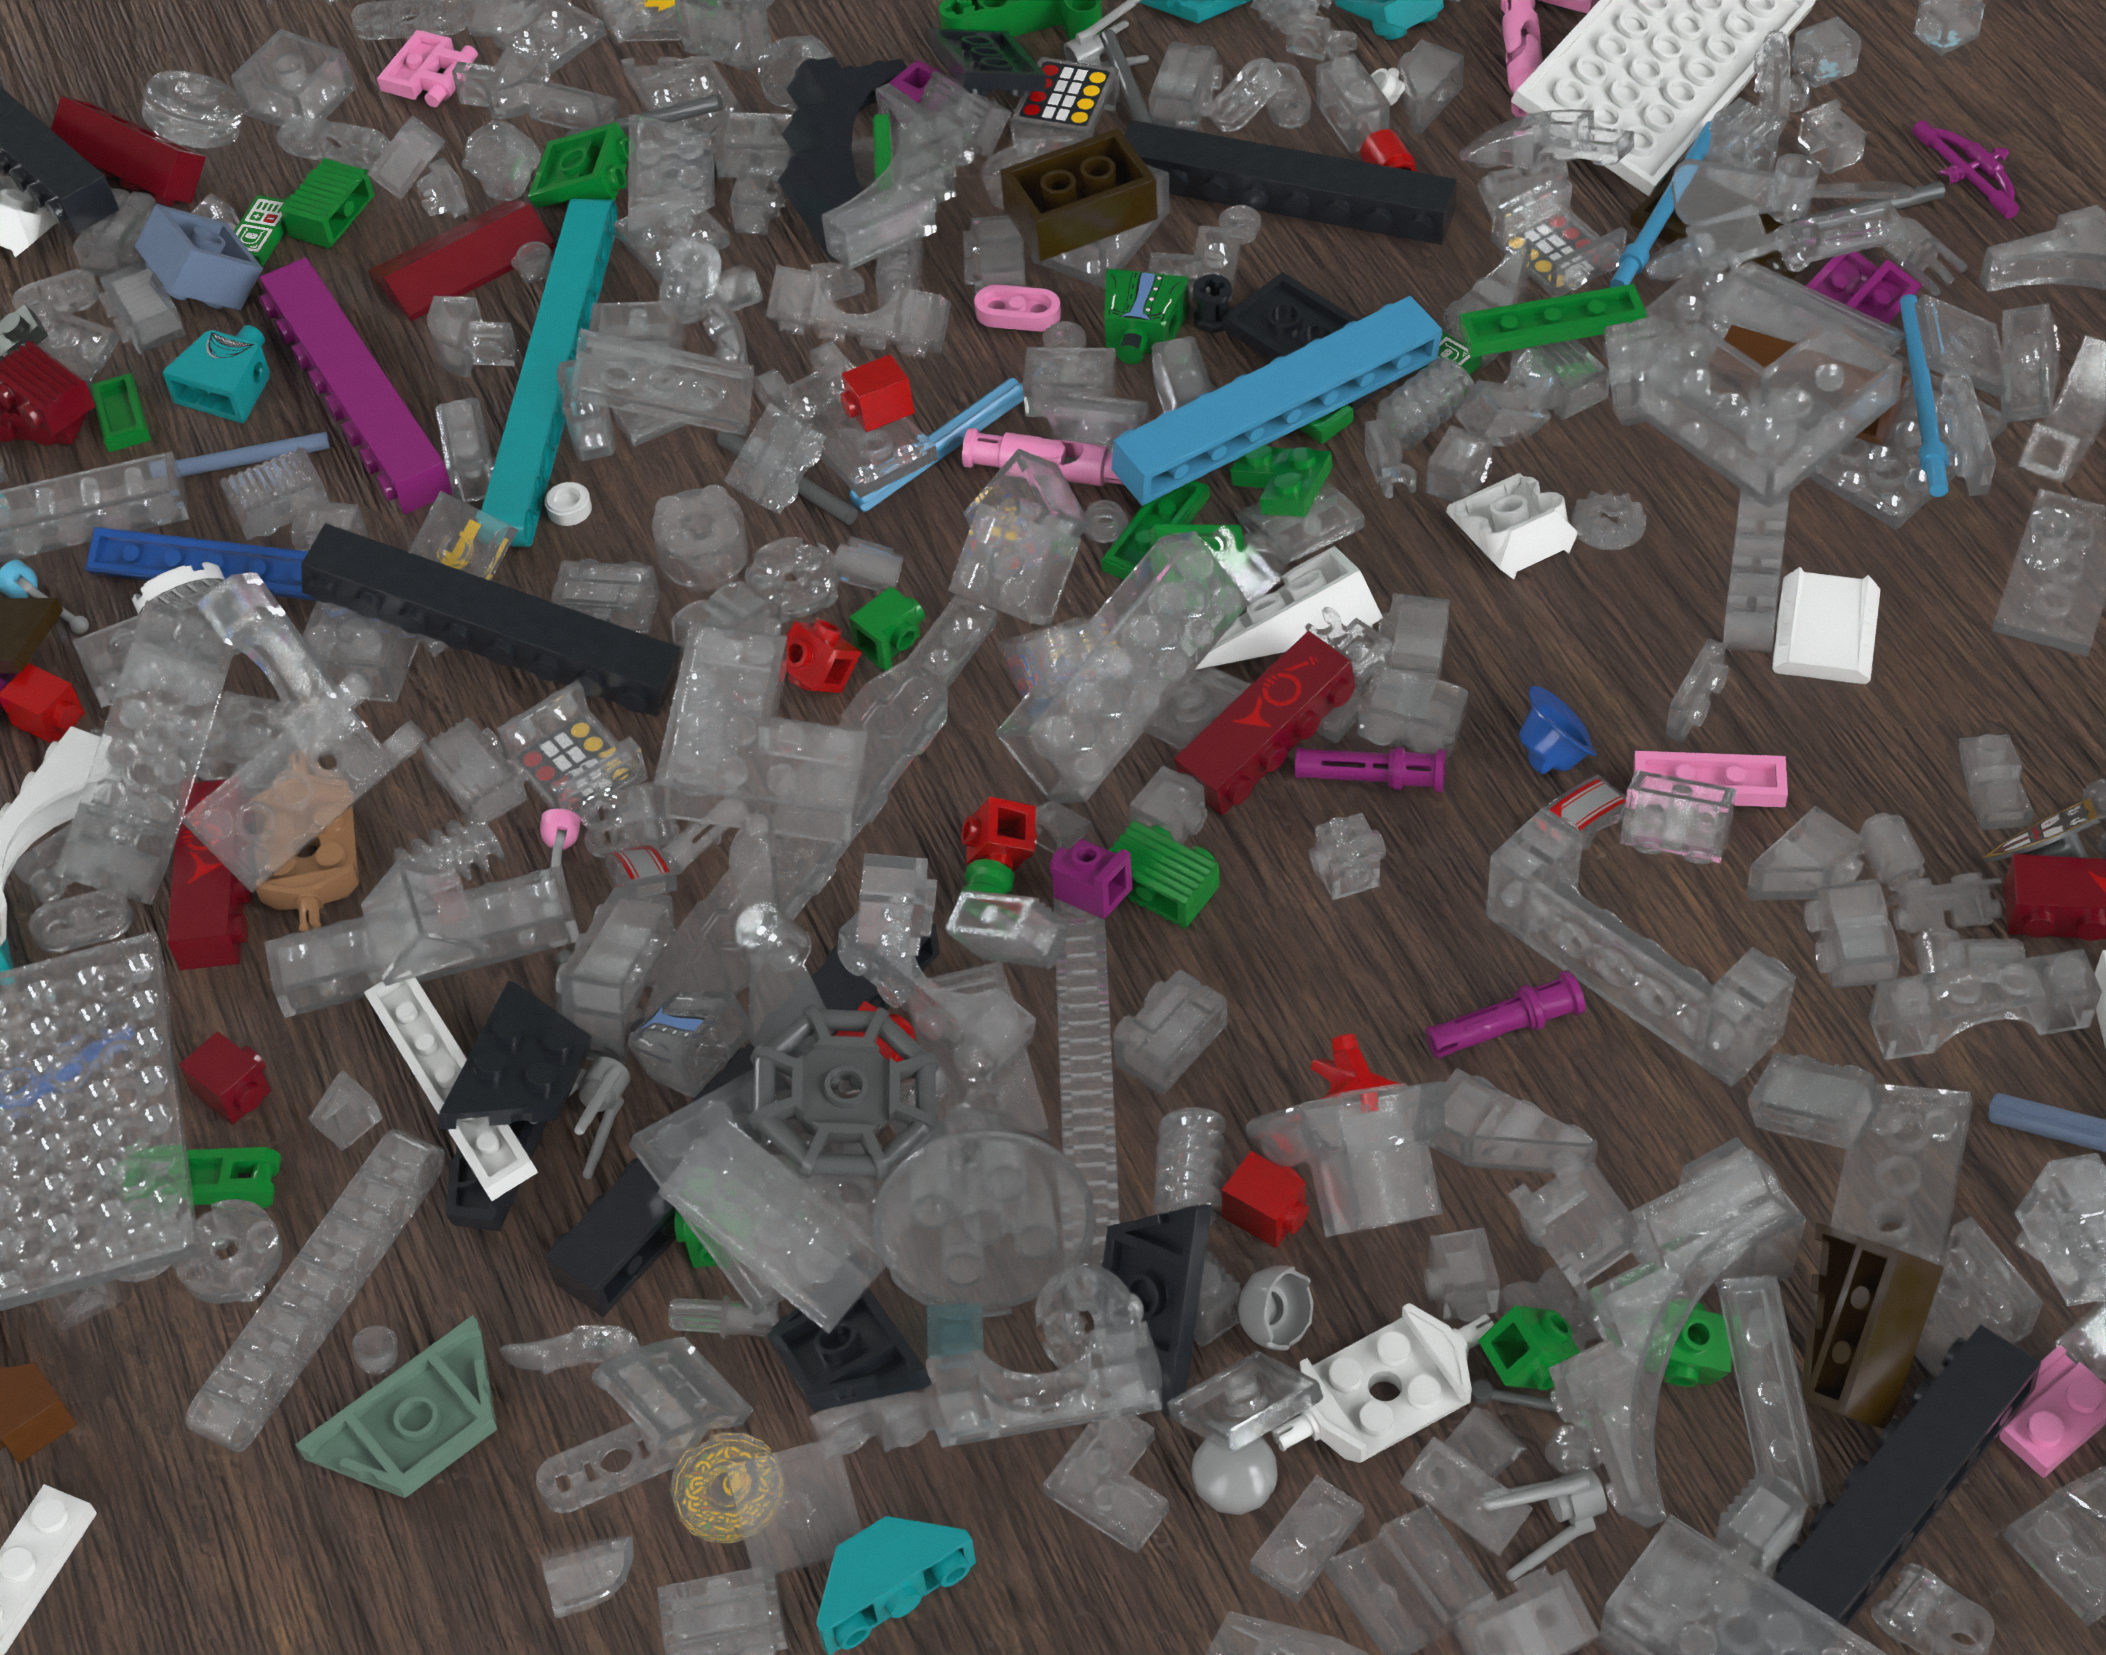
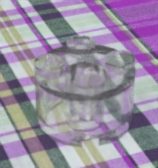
M709 485L705 488L690 489L673 496H665L657 501L655 505L656 512L652 520V532L659 569L664 579L672 585L675 582L686 586L687 591L692 592L714 591L731 584L738 577L737 574L744 565L746 567L748 563L749 547L743 511L739 504L728 495L727 490L720 485Z

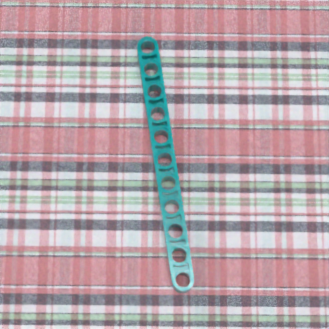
M570 199L481 510L479 524L483 527L480 531V538L484 546L530 547L533 543L617 231L618 214L617 206L613 199Z

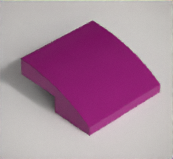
M1844 244L1803 288L1793 303L1818 320L1860 338L1875 340L1901 311L1900 299L1907 294L1915 295L1923 285L1888 259L1878 268L1847 244Z

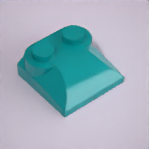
M1335 0L1337 7L1372 22L1374 33L1378 36H1383L1386 40L1403 37L1407 34L1408 28L1418 23L1434 20L1438 17V12L1444 8L1443 0Z

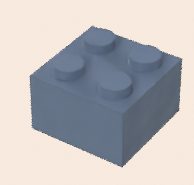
M159 204L155 205L134 246L146 261V267L155 273L161 281L166 293L179 300H186L187 297L200 300L215 309H221L224 306L241 311L263 270L228 223Z

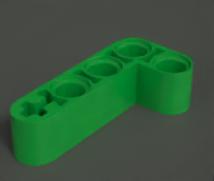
M943 0L939 6L941 29L1008 31L1012 37L1062 24L1068 37L1072 40L1076 38L1077 33L1088 29L1103 18L1102 0Z

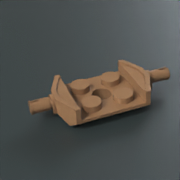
M298 752V761H296L295 753L288 757L290 778L250 800V807L255 816L259 881H255V889L260 901L276 910L298 909L299 930L302 933L311 934L310 924L313 926L314 933L321 929L319 909L324 908L325 903L349 897L359 884L353 800L347 782L309 776V756L306 753ZM306 847H319L312 856L305 858L297 856Z

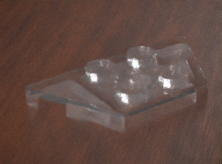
M690 56L683 59L659 57L658 65L636 66L634 58L621 60L624 74L647 111L720 94L723 101V110L657 126L672 153H680L682 157L689 158L741 115L738 100L710 56Z
M636 114L629 115L628 233L631 243H637L644 240L643 231L662 222L669 228L682 222L689 215L701 213L715 206L714 143L711 133Z

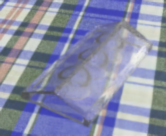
M1753 261L1729 271L1704 311V318L1727 329H1730L1731 325L1739 326L1876 368H1881L1904 343L1906 335L1905 332Z
M725 1119L697 1143L658 1191L660 1196L828 1334L895 1258L894 1254L728 1119Z

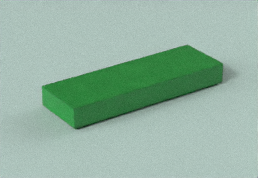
M1193 480L1143 505L1101 559L1102 571L1142 587L1155 570L1149 531L1155 524L1189 525L1210 498V486Z

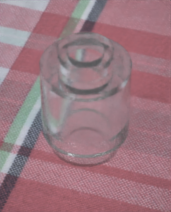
M850 536L847 545L843 543L838 544L832 570L839 571L838 581L881 593L883 589H887L890 586L894 589L896 588L902 568L903 555L893 553L894 549L892 547Z
M1880 813L1870 817L1863 823L1862 830L1857 835V842L1880 883H1885L1891 891H1899L1916 884L1925 875L1923 867L1925 858L1902 816Z

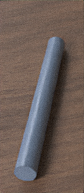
M325 431L154 464L150 468L154 482H160L331 449L328 432Z

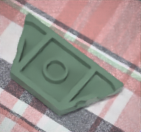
M473 1315L297 1442L295 1445L300 1455L306 1461L406 1498L497 1430L482 1331L477 1319Z

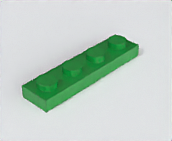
M1628 284L1461 313L1459 316V329L1470 357H1477L1642 328L1646 326L1647 313L1635 285Z

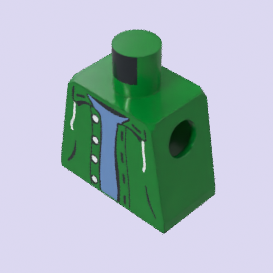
M1107 268L1104 311L1106 347L1110 350H1117L1118 358L1130 365L1140 363L1143 360L1144 353L1154 355L1168 353L1189 313V277Z

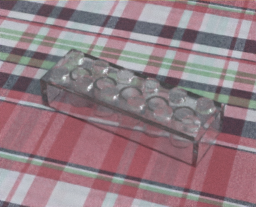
M1196 531L1160 537L996 730L995 734L1052 804L1086 802L1250 602Z

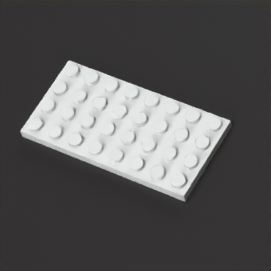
M1600 0L1516 90L1511 102L1638 190L1650 196L1688 153L1706 122L1715 121L1807 16L1816 0Z

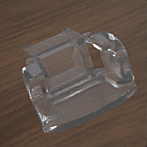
M1571 1150L1550 1165L1555 1178L1533 1193L1523 1183L1508 1194L1520 1211L1519 1216L1522 1230L1531 1243L1538 1247L1546 1248L1579 1295L1577 1302L1578 1310L1587 1323L1599 1331L1615 1332L1631 1328L1684 1292V1289L1656 1247L1597 1166L1590 1161H1581L1574 1150ZM1629 1253H1632L1640 1267L1594 1298L1585 1283Z

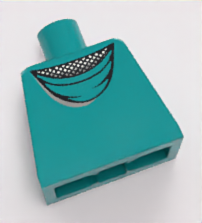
M251 325L243 326L236 336L214 330L206 331L162 372L174 404L244 424L270 375L262 350V345L265 343L263 334Z

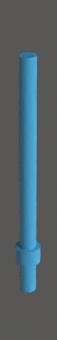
M1708 121L1704 125L1635 242L1627 245L1620 256V267L1610 282V288L1630 284L1633 277L1643 271L1650 258L1649 250L1719 135L1721 128L1718 123Z
M1907 294L1900 299V309L1922 446L1918 451L1920 467L1927 474L1929 493L1934 497H1942L1949 491L1945 470L1949 466L1946 445L1940 439L1918 298L1913 294Z

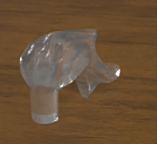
M615 1325L574 1326L572 1333L535 1342L504 1345L499 1351L502 1358L509 1364L531 1371L542 1370L544 1375L556 1369L588 1363H600L601 1365L592 1373L591 1377L600 1389L607 1390L623 1374H630L636 1370L641 1360L642 1348L630 1330Z

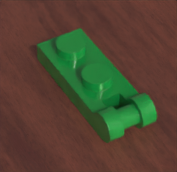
M266 1147L133 1151L123 1197L128 1207L244 1203L252 1208H267L272 1205L274 1200L275 1185L272 1183V1177L279 1173L281 1155L276 1150ZM238 1173H251V1177L238 1178Z

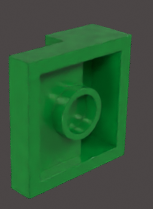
M617 122L548 141L528 198L536 209L552 204L559 205L572 198L613 199L615 201L618 190L625 189L627 185L625 174L627 164L636 159V149L633 141L624 134Z

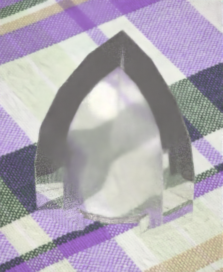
M626 1535L591 1541L539 1555L555 1619L589 1610L611 1599L626 1582L633 1563V1536Z

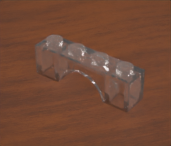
M776 265L766 317L779 323L778 330L804 335L805 329L820 331L819 338L844 343L845 336L859 338V345L884 351L886 344L901 346L900 353L926 358L927 351L939 354L942 352L952 302L938 294L899 287L891 300L880 309L863 315L848 314L843 312L836 303L829 279L817 272Z
M257 572L231 575L196 603L224 643L234 646L246 654L268 677L281 701L283 713L280 722L307 760L332 755L367 728Z
M881 890L839 929L837 954L840 961L852 974L856 976L863 975L875 985L879 995L887 1004L893 1008L901 1007L914 1018L916 1025L926 1037L933 1041L940 1040L953 1051L956 1060L965 1070L972 1074L979 1073L991 1083L1032 1043L1037 1019L998 986L979 993L963 994L948 991L930 981L921 971L914 955L917 947L920 921Z
M2084 949L1878 981L1869 1020L1884 1060L1936 1052L1947 1040L1957 1033L1974 1025L1993 1020L2015 1019L2027 1022L2035 1028L2038 1036L2089 1028L2102 990Z
M1147 1321L1092 1330L1088 1345L1080 1357L1070 1365L1049 1373L1025 1374L1011 1371L992 1361L982 1350L926 1359V1370L932 1384L924 1389V1401L941 1447L974 1443L1162 1410V1370Z

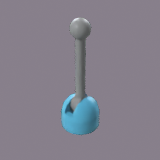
M9 561L0 569V591L10 598H29L30 596L33 598H49L37 589L38 579L36 573L22 561ZM63 608L60 617L70 623V628L73 632L82 634L88 630L89 622L84 616H74Z

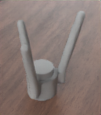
M1142 0L1125 1L1091 27L1077 33L1075 39L1064 43L1063 49L1068 64L1099 70H1111L1112 67L1109 61L1101 62L1100 58L1105 56V48L1099 38L1102 33L1100 31ZM1123 20L1108 29L1113 30L1117 34L1127 28L1129 23ZM1147 55L1126 57L1129 66L1147 63L1149 57Z
M599 1057L595 1059L589 1070L582 1069L570 1093L571 1095L576 1090H579V1099L586 1106L579 1122L574 1128L576 1135L584 1134L597 1112L605 1111L583 1170V1177L585 1179H591L616 1114L624 1104L621 1095L631 1080L627 1068L617 1060L609 1057Z
M1585 1469L1551 1481L1507 1488L1484 1494L1483 1508L1487 1511L1547 1499L1555 1519L1558 1522L1567 1520L1570 1523L1569 1527L1508 1570L1506 1573L1508 1580H1516L1576 1537L1596 1530L1593 1517L1604 1514L1607 1511V1502L1600 1480L1591 1469Z

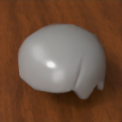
M1288 1265L1269 1266L1252 1274L1241 1290L1237 1311L1242 1328L1255 1343L1270 1350L1286 1351L1290 1346L1301 1340L1312 1324L1314 1301L1309 1289L1310 1278L1297 1272L1295 1266Z
M1225 1427L1207 1435L1194 1453L1191 1466L1192 1480L1198 1496L1217 1512L1243 1515L1260 1508L1269 1499L1270 1494L1274 1492L1278 1477L1276 1457L1271 1447L1261 1435L1248 1428Z

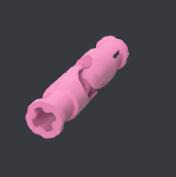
M1501 0L1500 3L1501 10L1505 13L1502 19V29L1506 49L1509 89L1513 92V96L1516 90L1543 62L1539 19L1537 13L1533 10L1535 0ZM1514 103L1511 104V111L1516 117L1523 120L1535 119Z
M968 428L965 434L962 451L964 467L971 468L978 464L999 467L1000 472L1046 477L1054 480L1102 487L1105 483L1124 485L1111 470L1113 451H1110L1108 446L1051 440L1006 432L1004 436L979 433L977 428ZM1066 457H1072L1076 461L1066 464Z

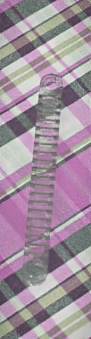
M1054 898L1068 1285L1071 1297L1077 1305L1085 1309L1096 1310L1099 1289L1091 1290L1084 1287L1080 1279L1088 1271L1102 1270L1107 1227L1120 1223L1105 919Z

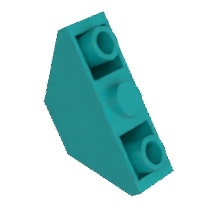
M885 1516L836 1546L816 1620L821 1644L827 1655H831L841 1648L848 1650L856 1647L870 1635L874 1627L890 1617L900 1618L907 1615L918 1606L922 1597L938 1587H949L961 1581L968 1574L970 1568L976 1564L973 1541L967 1530Z

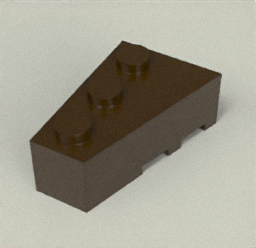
M1816 1222L1815 1240L1822 1242L1820 1274H1812L1810 1291L1818 1295L1815 1327H1807L1801 1399L1843 1416L1885 1429L1893 1418L1944 1267L1890 1246Z

